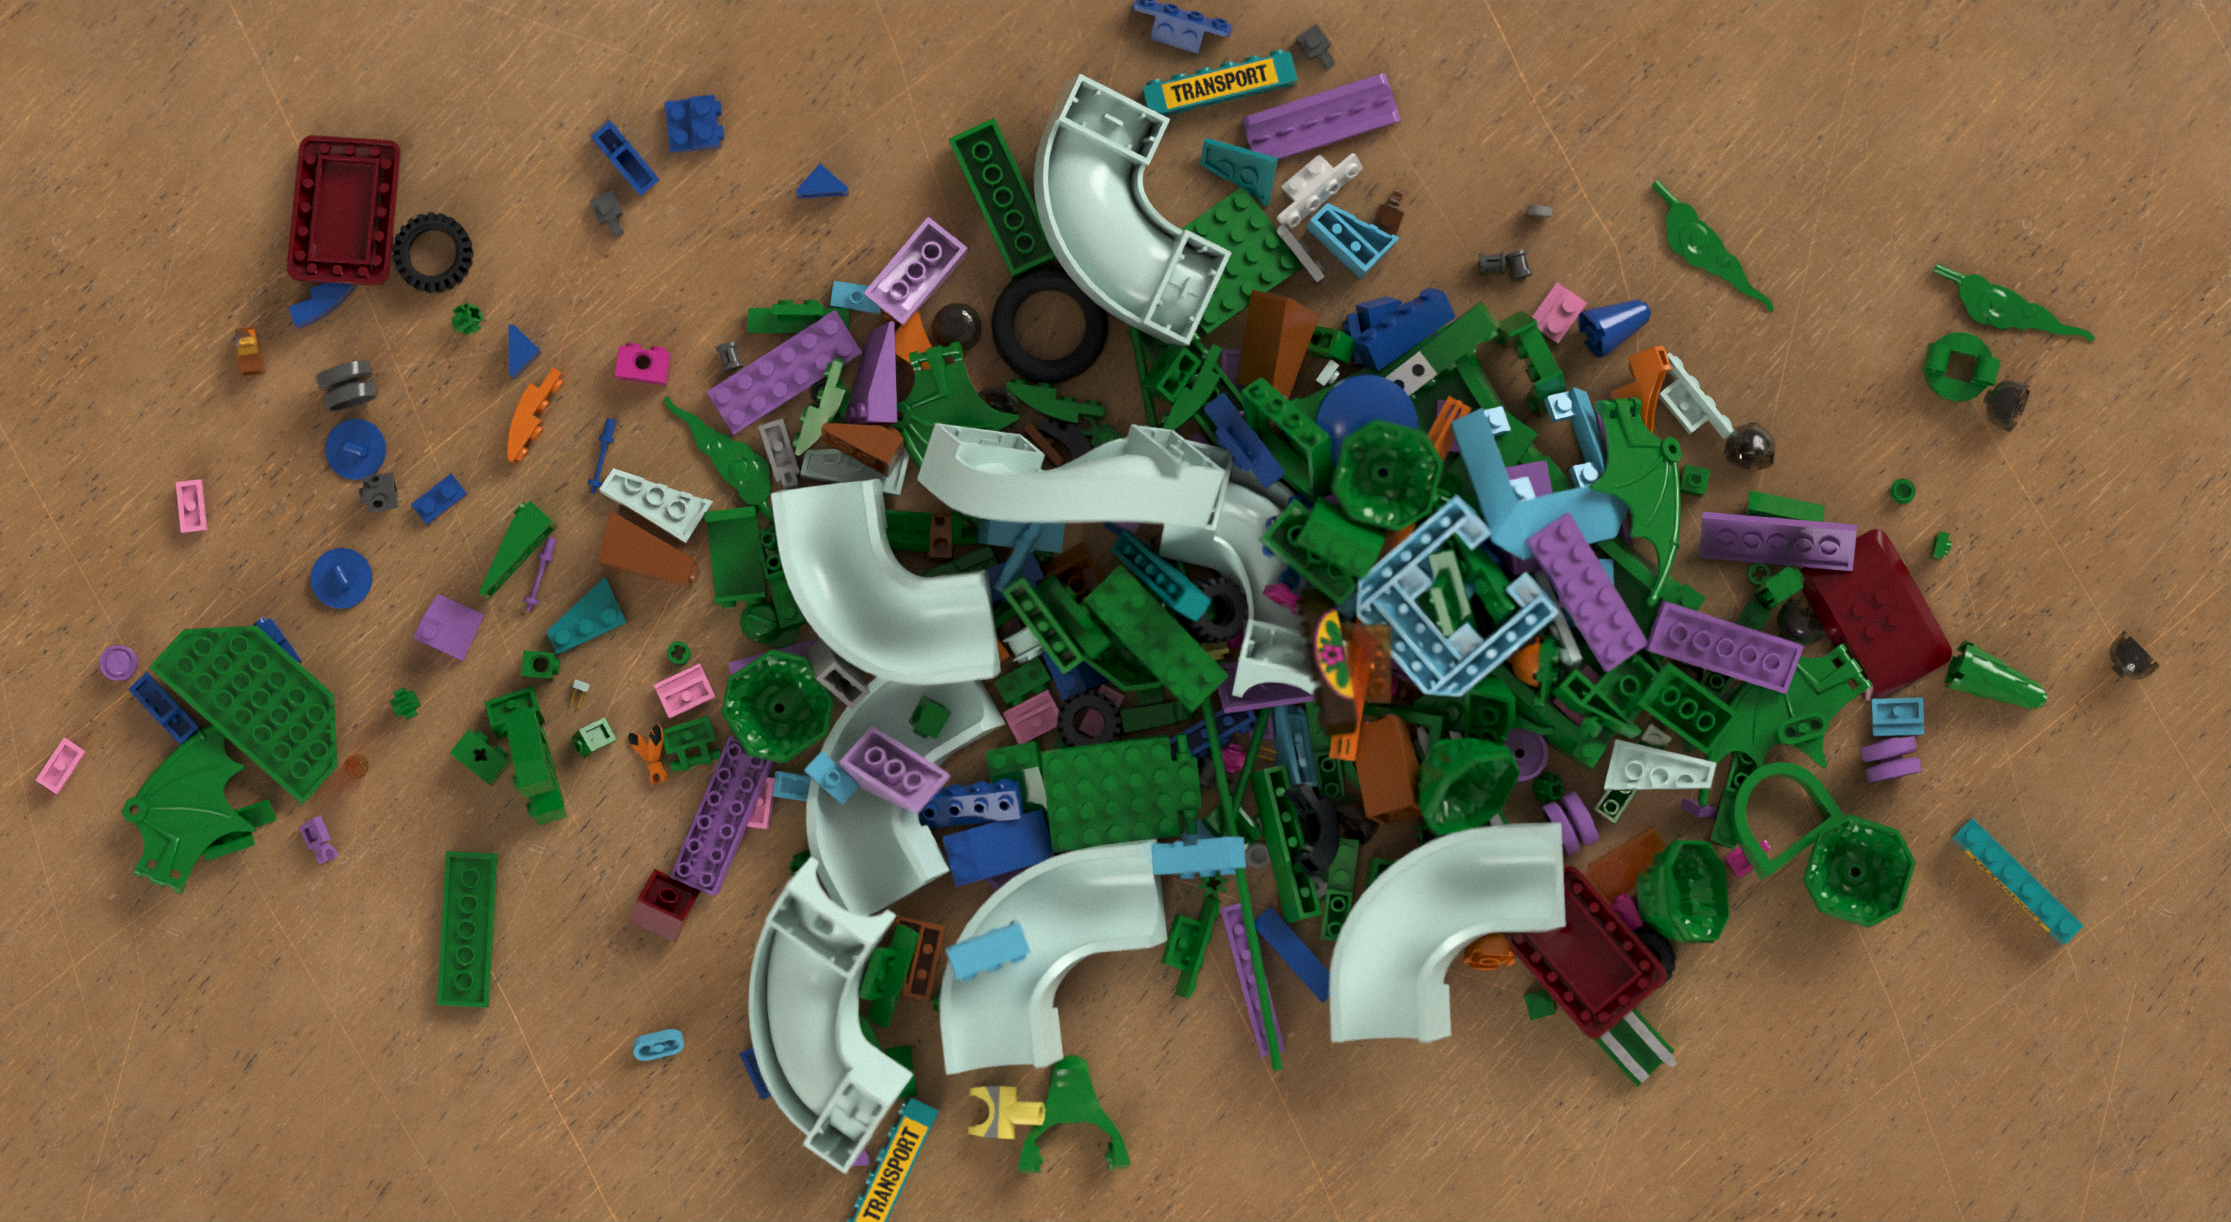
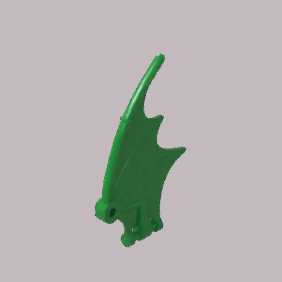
M959 341L952 342L950 346L946 347L940 345L927 348L925 352L919 353L914 351L909 353L910 362L915 372V383L908 397L904 401L897 402V412L901 411L903 413V419L897 415V423L891 426L897 428L902 434L901 437L904 438L905 448L919 471L935 423L998 431L1019 419L1017 414L1003 413L993 409L979 397L967 374L962 347ZM953 356L955 363L947 364L946 357ZM928 361L930 369L922 370V363ZM967 514V522L978 528L979 517Z
M1638 397L1610 399L1609 401L1598 400L1595 403V412L1601 417L1605 430L1607 463L1601 477L1591 484L1589 488L1590 490L1606 493L1621 499L1629 507L1632 514L1630 537L1647 539L1653 545L1658 558V573L1647 603L1650 606H1654L1665 587L1673 566L1676 551L1680 547L1678 541L1681 520V489L1677 461L1682 457L1680 443L1672 437L1661 440L1651 433L1641 418L1642 402Z
M1841 644L1824 657L1807 658L1800 656L1787 694L1743 681L1728 702V705L1739 716L1710 753L1705 755V760L1715 762L1717 766L1727 754L1735 751L1743 752L1760 768L1763 766L1764 759L1769 750L1778 744H1783L1778 739L1777 729L1784 720L1817 711L1826 716L1829 724L1841 708L1868 690L1873 684L1869 679H1865L1861 673L1863 670L1854 658L1851 659L1846 651L1848 649L1844 644ZM1837 657L1843 664L1838 669L1832 662ZM1852 678L1858 685L1853 690L1847 683ZM1810 722L1811 729L1817 730L1819 728L1817 722ZM1786 729L1785 734L1788 737H1793L1794 731ZM1825 733L1819 738L1792 745L1809 756L1823 769L1827 768L1823 751ZM1699 789L1698 805L1700 807L1707 805L1709 789Z
M210 724L202 729H197V733L176 748L153 771L136 796L126 800L122 809L123 817L129 823L139 828L144 843L143 855L135 866L133 874L140 878L143 876L150 879V882L165 888L168 886L173 889V892L180 895L185 890L193 867L211 843L227 834L256 831L254 826L231 808L225 798L224 788L226 783L235 774L244 770L245 767L226 755L224 745L227 737L214 725ZM138 807L139 812L133 815L132 810ZM149 860L157 862L154 869L147 867ZM173 869L181 872L178 879L171 877Z

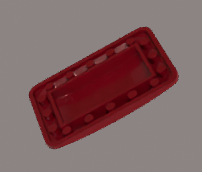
M316 135L303 138L298 152L286 266L287 273L293 280L371 286L385 283L390 270L401 151L397 143L391 140Z
M1873 529L1856 538L1852 571L1803 567L1800 570L1804 578L1801 591L1834 649L1844 644L1848 649L1846 651L1851 659L1854 658L1863 670L1861 673L1865 679H1869L1873 684L1872 687L1861 694L1864 700L1871 702V699H1883L1946 664L1951 659L1952 649L1904 562L1884 531ZM1852 678V680H1853L1855 686L1857 687V686H1858L1857 683H1856V682L1854 681V679Z
M1573 866L1563 867L1565 926L1547 931L1501 932L1504 935L1505 933L1508 935L1506 938L1509 941L1511 950L1588 1038L1597 1039L1606 1034L1665 982L1666 971L1584 875Z

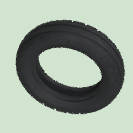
M1037 268L1016 277L999 295L992 313V337L1000 357L1014 372L1035 382L1060 383L1084 373L1100 356L1108 334L1107 311L1086 295L1063 268ZM1052 290L1067 294L1079 304L1086 320V330L1080 345L1071 354L1056 360H1043L1030 355L1020 346L1014 333V318L1018 308L1028 297L1041 291Z

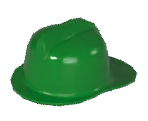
M762 601V604L747 606L740 616L741 630L746 637L765 645L784 648L794 643L799 636L800 626L785 631L780 629L775 605Z

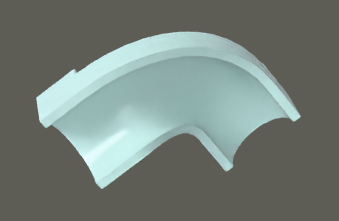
M1082 74L1075 75L1067 79L1043 131L1035 159V202L1046 239L1066 273L1096 304L1114 317L1167 344L1187 346L1190 344L1232 252L1188 230L1177 228L1155 210L1145 194L1143 172L1145 166L1150 164L1170 119Z
M935 423L917 480L951 508L980 518L1018 522L1142 521L1206 528L1225 471L1175 431L1131 425L1127 439L1110 441L1061 467L1045 471L1040 469L1045 454L1021 434Z
M1186 440L1224 470L1225 473L1206 528L1164 523L1159 556L1215 569L1226 580L1232 581L1233 585H1238L1241 588L1240 594L1244 593L1246 597L1243 600L1244 604H1248L1245 614L1248 615V618L1243 621L1245 625L1243 629V647L1239 659L1233 696L1243 697L1248 688L1264 682L1291 684L1313 695L1315 684L1309 680V667H1311L1310 660H1306L1304 646L1307 644L1306 638H1302L1300 633L1302 617L1294 615L1289 608L1281 607L1262 595L1266 585L1278 583V576L1286 570L1287 564L1276 555L1273 557L1265 556L1262 551L1263 544L1258 539L1267 530V519L1282 513L1287 508L1288 500L1294 493L1278 480L1270 487L1264 488L1251 470L1245 472L1244 469L1240 470L1236 467L1231 459L1233 455L1228 449L1224 450L1220 447ZM1300 574L1299 586L1290 591L1296 596H1300L1301 590L1309 589L1311 583ZM1289 575V581L1291 583H1294L1293 577ZM1337 613L1347 658L1350 645L1351 620Z
M881 477L786 489L771 493L778 548L787 583L806 620L832 650L851 664L883 679L907 684H944L992 678L1001 672L988 570L936 577H921L906 570L894 556L886 534L888 526Z
M877 676L868 684L870 692L852 709L847 706L832 728L821 751L841 768L839 761L873 725L937 767H940L955 752L966 748L1006 723L981 679L919 685L900 683ZM922 695L945 705L951 712L937 739L930 736L927 739L918 736L913 732L914 728L908 722ZM811 778L806 811L808 844L812 858L819 862L816 870L833 903L856 915L872 917L951 871L928 826L921 827L918 814L865 791L860 787L841 806Z
M1517 823L1487 826L1453 833L1431 841L1412 851L1379 876L1364 892L1350 912L1341 929L1334 949L1330 968L1329 989L1332 1042L1371 1038L1419 1039V1042H1430L1451 1036L1449 984H1444V976L1449 964L1461 950L1490 932L1547 931L1565 926L1561 823Z
M1157 839L1093 846L1050 858L1011 879L980 907L965 927L956 944L971 937L988 933V930L993 928L999 929L1010 925V921L1017 919L1021 924L1031 953L1026 954L1027 959L1012 964L1010 960L1002 963V968L988 973L985 969L977 972L978 977L963 982L962 978L956 979L950 960L948 961L940 997V1022L946 1074H957L973 1069L1016 1064H1032L1035 1068L1045 1067L1063 1059L1058 1007L1053 1008V999L1060 982L1066 974L1080 961L1093 953L1151 948L1168 941L1161 876L1153 875L1151 844H1157Z
M810 857L787 884L765 920L766 924L759 938L751 969L749 984L750 1031L757 1063L769 1092L791 1122L808 1135L803 1145L843 1173H846L873 1137V1132L913 1076L911 1072L865 1040L858 1019L859 994L867 964L874 948L877 947L896 915L887 910L879 916L866 917L850 913L837 906L820 888L816 878V868L819 862Z

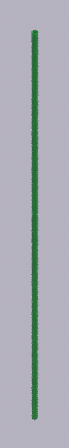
M1129 325L1148 427L1159 428L1153 396L1141 385L1148 374L1140 330ZM1174 559L1175 568L1188 579L1185 562ZM1210 695L1202 703L1225 827L1227 837H1238ZM1240 868L1236 869L1235 874L1272 1069L1277 1071L1283 1069L1245 870Z

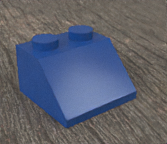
M1074 640L1076 644L1079 646V648L1082 650V647L1078 644L1076 640ZM1042 653L1063 702H1066L1070 696L1076 695L1078 692H1088L1110 682L1109 679L1084 660L1063 675L1048 653Z

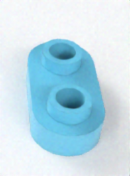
M667 1029L642 1035L633 1042L634 1056L642 1061L674 1055L684 1048L683 1034L676 1029Z

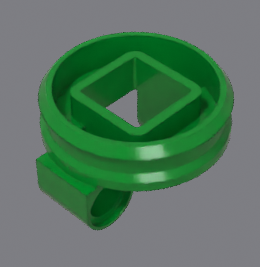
M1954 332L1941 337L1935 343L1927 345L1922 370H1924L1926 382L1934 393L1948 401L1964 402L1977 397L1988 386H1995L2001 360L1992 356L1990 349L1980 338L1965 332ZM1950 352L1974 358L1969 382L1943 376L1946 373Z

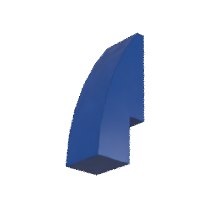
M609 119L589 135L640 196L660 180Z
M324 283L310 288L312 299L289 306L295 326L301 329L325 317L340 306L354 292L358 285Z

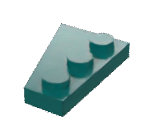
M1209 138L1204 140L1200 165L1222 179H1229L1238 186L1243 187L1248 193L1261 200L1260 203L1268 207L1271 203L1278 158Z
M606 576L546 631L557 655L627 624Z

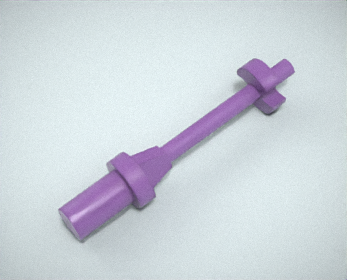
M547 537L543 551L538 555V558L541 559L540 568L530 597L525 596L523 600L528 603L527 611H531L532 605L538 606L539 604L535 596L544 569H546L549 562H553L554 557H552L557 539Z

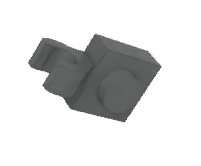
M1317 24L1296 37L1297 43L1309 60L1317 57L1326 71L1335 65L1334 59L1326 51V49L1331 47V44Z
M612 190L589 200L600 225L608 222L615 238L624 234L617 217L624 214Z

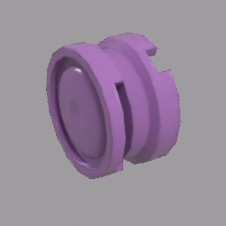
M111 646L101 655L100 668L103 674L111 680H127L136 672L138 658L135 652L127 646Z

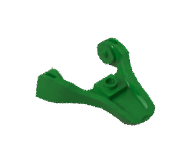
M1077 1055L1063 1056V1059L1052 1063L1049 1090L1044 1104L1045 1119L1043 1125H1033L1029 1131L1021 1151L1018 1171L1022 1174H1040L1042 1172L1040 1165L1043 1164L1044 1159L1040 1155L1039 1145H1036L1037 1138L1054 1125L1079 1123L1097 1125L1110 1135L1111 1142H1108V1152L1105 1153V1160L1109 1162L1108 1170L1127 1169L1131 1162L1121 1134L1104 1112L1096 1097L1087 1060Z

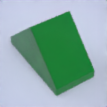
M911 1045L885 1048L886 1056L913 1074L896 1099L917 1096Z

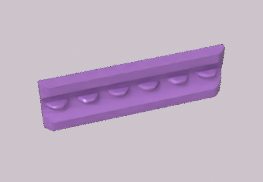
M1386 73L1246 116L1241 121L1251 151L1273 156L1281 160L1401 122V118Z
M729 736L670 878L716 897L727 876L774 761L748 756L739 740Z

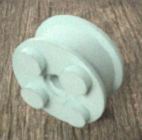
M1028 626L1003 640L1004 643H1009L1015 655L1013 661H1018L1019 665L1046 652Z

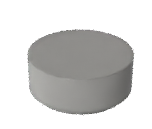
M1528 205L1527 214L1530 216L1552 217V207Z
M1255 843L1247 849L1246 861L1252 868L1261 869L1269 864L1270 857L1265 844Z

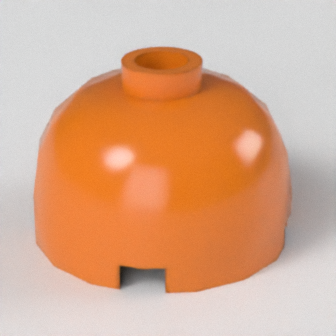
M1534 635L1533 639L1537 643L1531 645L1527 642L1525 649L1520 650L1517 648L1516 654L1508 656L1507 661L1508 664L1512 665L1514 676L1523 684L1540 687V682H1536L1539 652L1546 636L1540 638Z
M1501 931L1490 932L1464 948V964L1466 965L1470 962V968L1497 970L1498 964L1506 963V967L1515 963V953L1511 950L1508 939Z

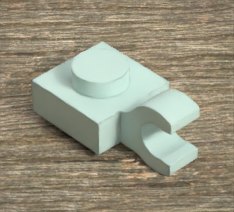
M1330 360L1316 381L1324 387L1327 383L1332 385L1338 382L1341 377L1337 369L1340 366L1333 360Z

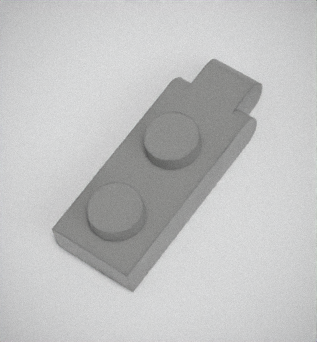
M1279 226L1277 228V235L1281 237L1288 249L1290 248L1298 258V262L1303 267L1302 269L1315 286L1319 285L1325 279L1323 274L1325 272L1324 267L1317 259L1313 261L1307 254L1310 250L1302 240L1297 241L1285 226Z
M783 418L758 426L776 482L782 481L784 490L799 486L796 476L801 473Z

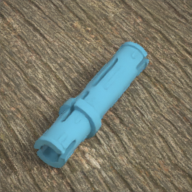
M1037 522L1027 523L1020 538L1016 539L1014 543L1016 546L993 586L994 589L1002 593L1003 587L1017 578L1027 557L1035 549L1033 546L1044 528Z

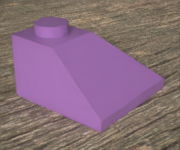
M438 594L424 614L413 638L464 661L485 615Z

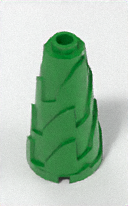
M1964 640L1956 649L1962 652V654L1952 657L1945 676L1944 683L1947 684L1945 687L1984 699L1990 698L2002 703L2014 704L2029 710L2044 706L2047 700V693H2044L2045 690L2041 687V684L2027 678L2021 672L2006 665L2004 661L1983 651L1969 641Z

